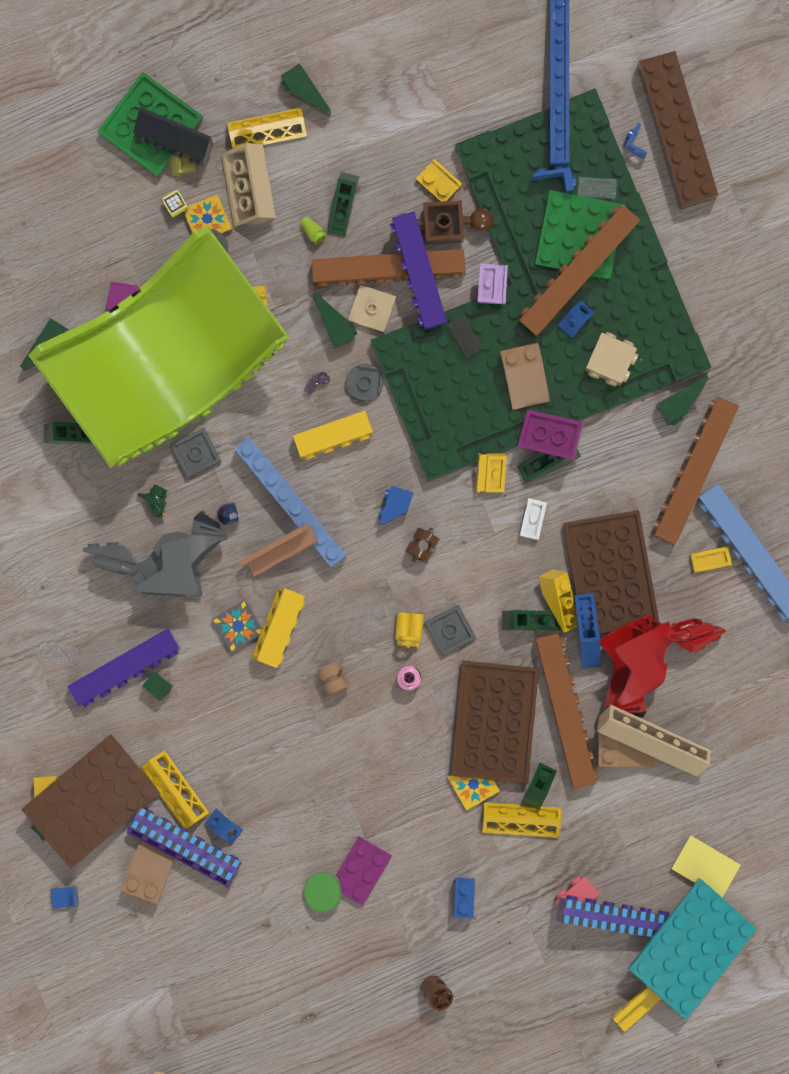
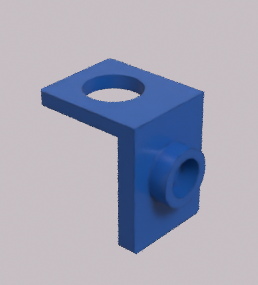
M638 122L635 129H630L625 138L628 140L625 149L645 159L647 152L632 144L642 125Z
M579 301L558 326L573 338L586 321L594 315V312L582 301ZM580 308H583L587 314H584Z
M215 809L204 823L217 836L231 845L243 831L241 827L230 821L218 809ZM235 829V834L228 838L229 831Z
M77 886L51 889L53 908L79 906Z

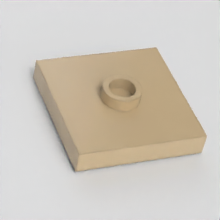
M360 285L348 321L384 333L396 296Z

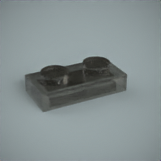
M464 315L447 324L465 358L483 349Z

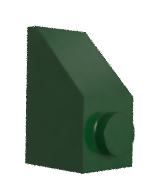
M539 763L522 802L539 810L547 797L557 770Z

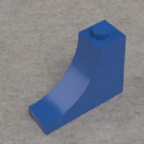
M594 593L575 595L582 669L601 667L600 637Z

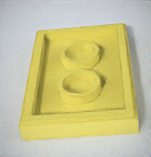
M690 835L671 869L694 883L698 878H701L716 893L723 897L741 865Z

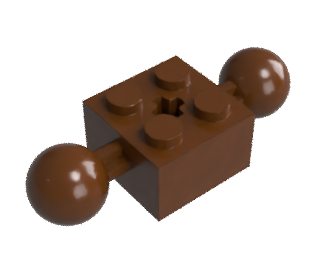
M462 200L423 203L424 219H417L420 230H425L426 245L464 242L463 227H471L478 233H485L492 228L494 223L491 212L483 208L475 210L471 216H463ZM442 219H445V222L448 223L446 226L439 224Z

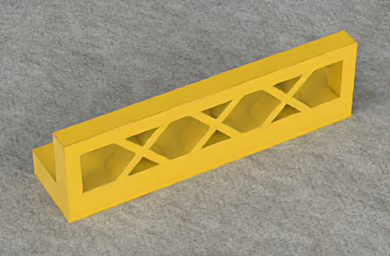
M301 108L227 123L232 149L245 143L266 145L307 136ZM301 124L302 131L293 132L290 128L293 125ZM277 128L283 130L280 136H274L271 133ZM257 132L265 134L260 140L253 138ZM243 136L247 138L244 143L235 145L234 137Z
M165 750L140 767L143 773L159 790V795L184 829L187 830L209 814V811ZM161 757L166 763V768L161 767L157 761ZM170 774L178 779L177 784L170 780ZM181 790L188 793L189 799L183 798ZM192 806L198 807L202 814L196 816Z
M484 802L482 833L560 837L561 808L541 806L537 810L529 805ZM487 822H496L498 825L495 827L487 826ZM509 823H515L517 826L515 828H509L507 825ZM531 824L535 825L536 828L528 829L526 826ZM556 826V831L547 830L546 827Z
M645 986L611 1017L626 1032L661 999Z

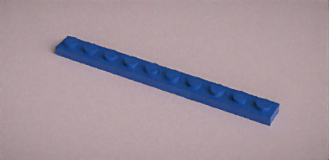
M550 0V165H569V0Z

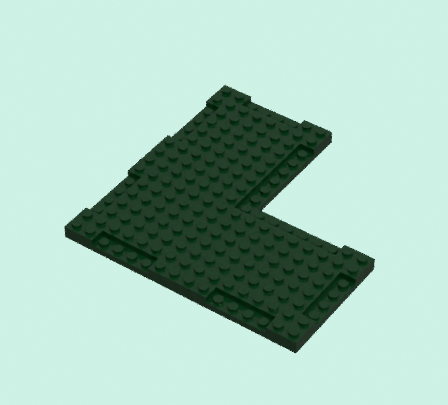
M596 88L569 98V165L564 166L565 168L570 167L571 175L576 178L577 187L574 188L573 195L624 204L625 207L640 219L639 223L616 247L610 280L590 276L537 336L519 321L522 318L520 313L526 307L530 309L535 304L532 300L540 292L543 295L547 290L546 284L552 278L556 280L561 275L558 272L559 270L535 266L549 191L565 193L562 176L532 181V173H535V170L545 168L549 171L554 170L556 166H561L550 165V108L496 130L486 131L455 144V150L479 208L490 211L494 218L493 226L489 232L503 266L508 265L507 276L511 283L510 286L506 287V303H478L477 298L445 311L447 323L424 330V327L419 326L417 322L371 339V344L427 482L477 463L478 453L500 454L517 447L527 410L582 421L711 369V364L698 333L695 332L667 264L668 261L639 192L636 190L611 130L609 119ZM579 301H582L594 312V315L571 338L558 324ZM580 308L584 314H587L583 308ZM606 332L615 335L617 340L622 342L623 340L630 341L634 344L633 347L637 348L635 353L638 354L634 365L630 364L627 370L630 372L627 382L622 381L620 386H611L605 382V379L601 377L598 379L593 378L585 371L601 333L606 334ZM538 343L550 402L512 410L500 359V351Z

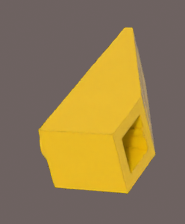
M552 569L538 576L542 595L563 632L566 633L578 626L568 572Z

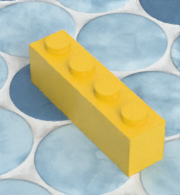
M362 411L293 435L300 458H305V461L315 458L318 453H331L335 447L341 446V448L351 446L352 441L358 439L360 442L368 440L370 435H373V431L366 411Z
M278 586L251 659L275 668L282 663L284 649L290 643V634L297 624V616L304 606L305 596Z

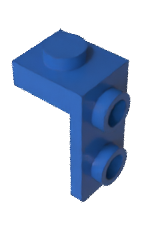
M564 165L556 166L554 170L547 171L543 168L532 173V181L562 176L564 190L568 194H572L574 188L577 187L576 178L571 175L570 167L565 168Z

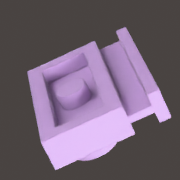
M480 264L478 303H506L508 265Z

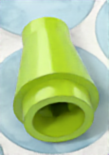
M309 216L301 220L300 224L311 243L317 245L326 238L325 229L311 220Z

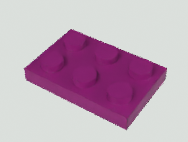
M527 410L518 447L574 460L584 423Z
M358 836L336 874L340 881L341 894L363 906L392 855Z

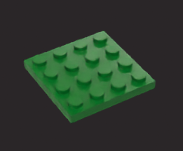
M142 72L97 132L155 176L159 177L172 160L173 155L166 149L160 151L154 148V144L149 142L143 144L136 140L137 137L134 136L133 131L140 107L194 130L204 117Z
M550 190L535 266L560 270L565 263L569 266L573 261L572 255L578 249L582 251L586 247L584 242L591 234L594 237L599 232L598 226L604 220L608 222L612 218L610 213L616 206L621 208L624 204ZM616 248L595 270L591 277L610 280Z

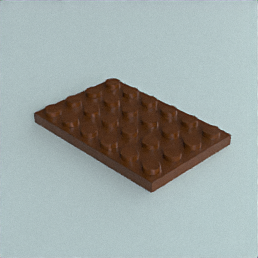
M639 510L563 523L576 595L594 593L599 634L612 632L648 614H652L653 620L659 622Z
M462 660L451 776L528 784L539 668Z
M110 734L26 804L21 811L68 867L72 869L131 819L140 807H145L160 792L112 734Z

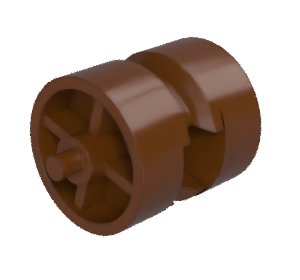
M417 528L413 535L414 541H411L405 550L412 555V562L415 563L416 560L428 562L432 554L430 550L435 549L440 540L433 535L432 528H429V530Z
M429 976L422 982L420 992L434 1010L442 1011L452 1004L453 993L440 977Z

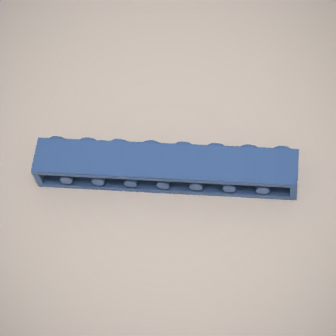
M247 437L234 448L235 451L298 528L311 525L319 540L313 544V547L331 569L342 561L346 554L253 440Z
M717 484L698 498V506L704 513L707 512L711 517L709 521L714 528L718 527L722 532L720 536L726 544L730 543L733 547L732 553L737 559L741 558L744 562L743 568L745 571L755 577L756 580L754 582L760 590L765 591L767 594L766 599L770 605H775L779 610L777 614L783 622L787 621L789 623V580L722 488Z

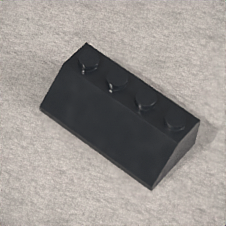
M140 107L133 131L137 141L143 144L149 142L154 144L153 147L160 151L166 149L174 157L179 159L185 157L193 165L199 166L201 164L205 166L213 148L211 136Z

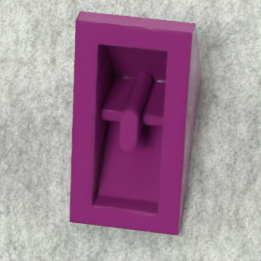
M111 281L106 306L109 313L119 308L117 305L130 295L134 297L141 290L137 285Z

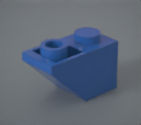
M391 486L390 490L386 489L383 499L386 501L385 508L381 507L378 519H381L380 524L385 525L406 514L409 510L413 492Z

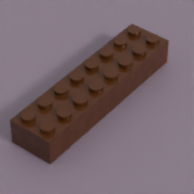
M676 51L640 60L637 69L679 210L716 200L718 191Z

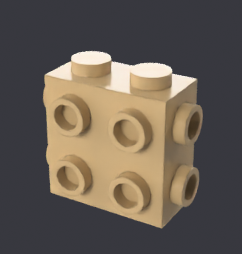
M606 332V334L601 333L585 371L593 378L598 379L601 377L605 379V382L611 386H620L622 381L627 382L630 372L627 370L630 364L634 365L638 354L635 353L637 348L633 347L634 344L630 341L623 340L622 342L617 340L616 336L609 332Z

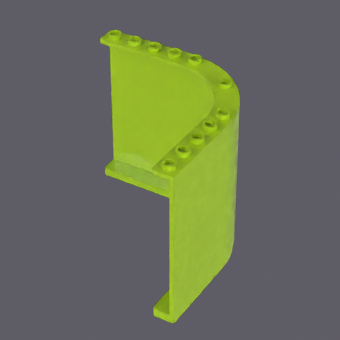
M208 226L194 231L162 267L140 287L141 291L134 297L130 295L117 305L119 308L111 313L107 311L91 321L37 345L28 355L110 468L119 465V467L129 461V458L134 460L141 455L142 451L147 453L155 444L157 447L163 444L166 438L169 440L173 439L179 434L178 431L199 417L203 416L204 418L212 413L214 406L233 391L237 392L245 386L243 382L252 379L255 376L253 373L261 370L265 366L264 362L274 358V352L283 349L286 346L284 343L290 338Z

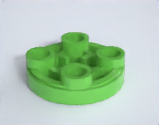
M325 872L312 875L304 887V896L307 904L318 912L330 911L339 906L341 902L339 878Z

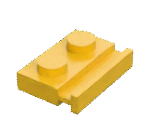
M435 159L416 178V181L439 202L448 201L462 186V183Z
M478 453L476 492H504L506 454Z

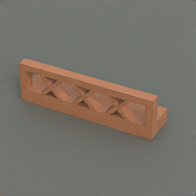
M310 524L301 526L239 562L241 566L248 565L253 576H257L317 543L319 540Z

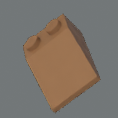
M538 343L500 351V359L512 410L550 402Z
M597 732V767H655L654 757Z
M140 840L120 891L158 904L175 859Z

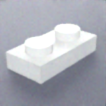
M528 498L520 536L539 540L547 502Z

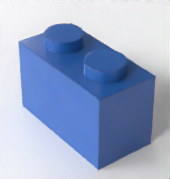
M455 877L454 917L473 918L475 878Z

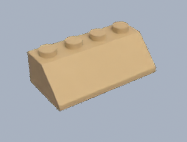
M245 143L222 153L234 227L260 224L276 218L263 144Z

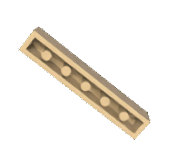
M610 705L599 716L597 732L698 777L710 765V749L613 705Z

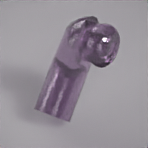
M326 372L312 375L304 391L312 395L316 385L321 383L326 385L330 382V376Z

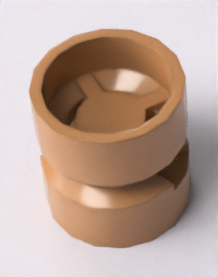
M340 661L317 670L321 681L325 682L323 687L327 696L350 686L346 676L342 675L344 670Z

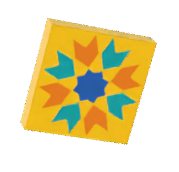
M218 194L188 206L189 209L184 211L192 233L205 226L222 234L232 230Z
M451 775L447 777L466 811L500 792L494 780Z

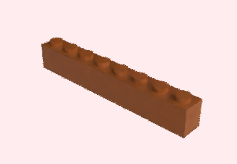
M624 205L621 208L616 206L610 213L612 218L608 222L604 220L598 226L599 232L594 237L591 234L584 242L586 247L582 251L578 249L572 255L573 261L568 266L565 263L558 271L561 275L556 280L552 278L546 284L547 290L542 295L539 292L532 300L535 304L530 309L526 307L520 313L522 318L519 321L536 336L639 223L640 219Z
M464 249L427 251L435 280H441L443 276L458 279L465 275ZM402 253L312 259L313 283L319 288L329 287V284L347 286L348 283L353 282L356 285H365L368 281H374L375 284L386 283V280H393L395 283L405 282V279L409 278L407 271L402 269L400 261L403 260Z
M719 396L716 400L712 399L707 409L710 411L708 418L704 417L700 424V427L703 429L700 435H695L692 442L694 448L692 452L688 451L684 462H686L684 470L680 468L676 479L679 481L676 487H671L668 494L671 498L668 504L664 503L660 514L663 516L660 521L656 520L652 531L655 532L653 537L672 546L676 545L739 408L738 405Z
M559 633L536 638L535 641L572 788L577 789L596 784V779H599L597 769L592 768L591 761L594 760L592 750L587 748L586 742L589 741L587 730L583 731L581 723H584L582 711L578 712L577 704H580L577 692L573 693L572 686L575 685L573 675L568 673L567 667L570 666L568 655L564 656L562 648H565L563 636L559 637Z

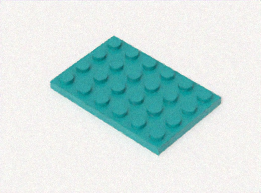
M698 878L627 969L678 1015L687 1020L757 928L701 878Z

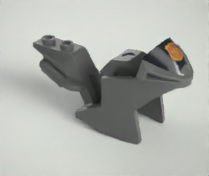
M200 511L194 517L191 535L178 531L162 535L153 547V552L143 562L137 563L129 549L118 545V542H109L107 546L100 547L99 543L88 544V547L83 548V552L95 555L94 565L98 568L124 575L130 574L137 583L135 592H141V594L200 597L203 595L197 566L218 544L227 540V532L211 515Z

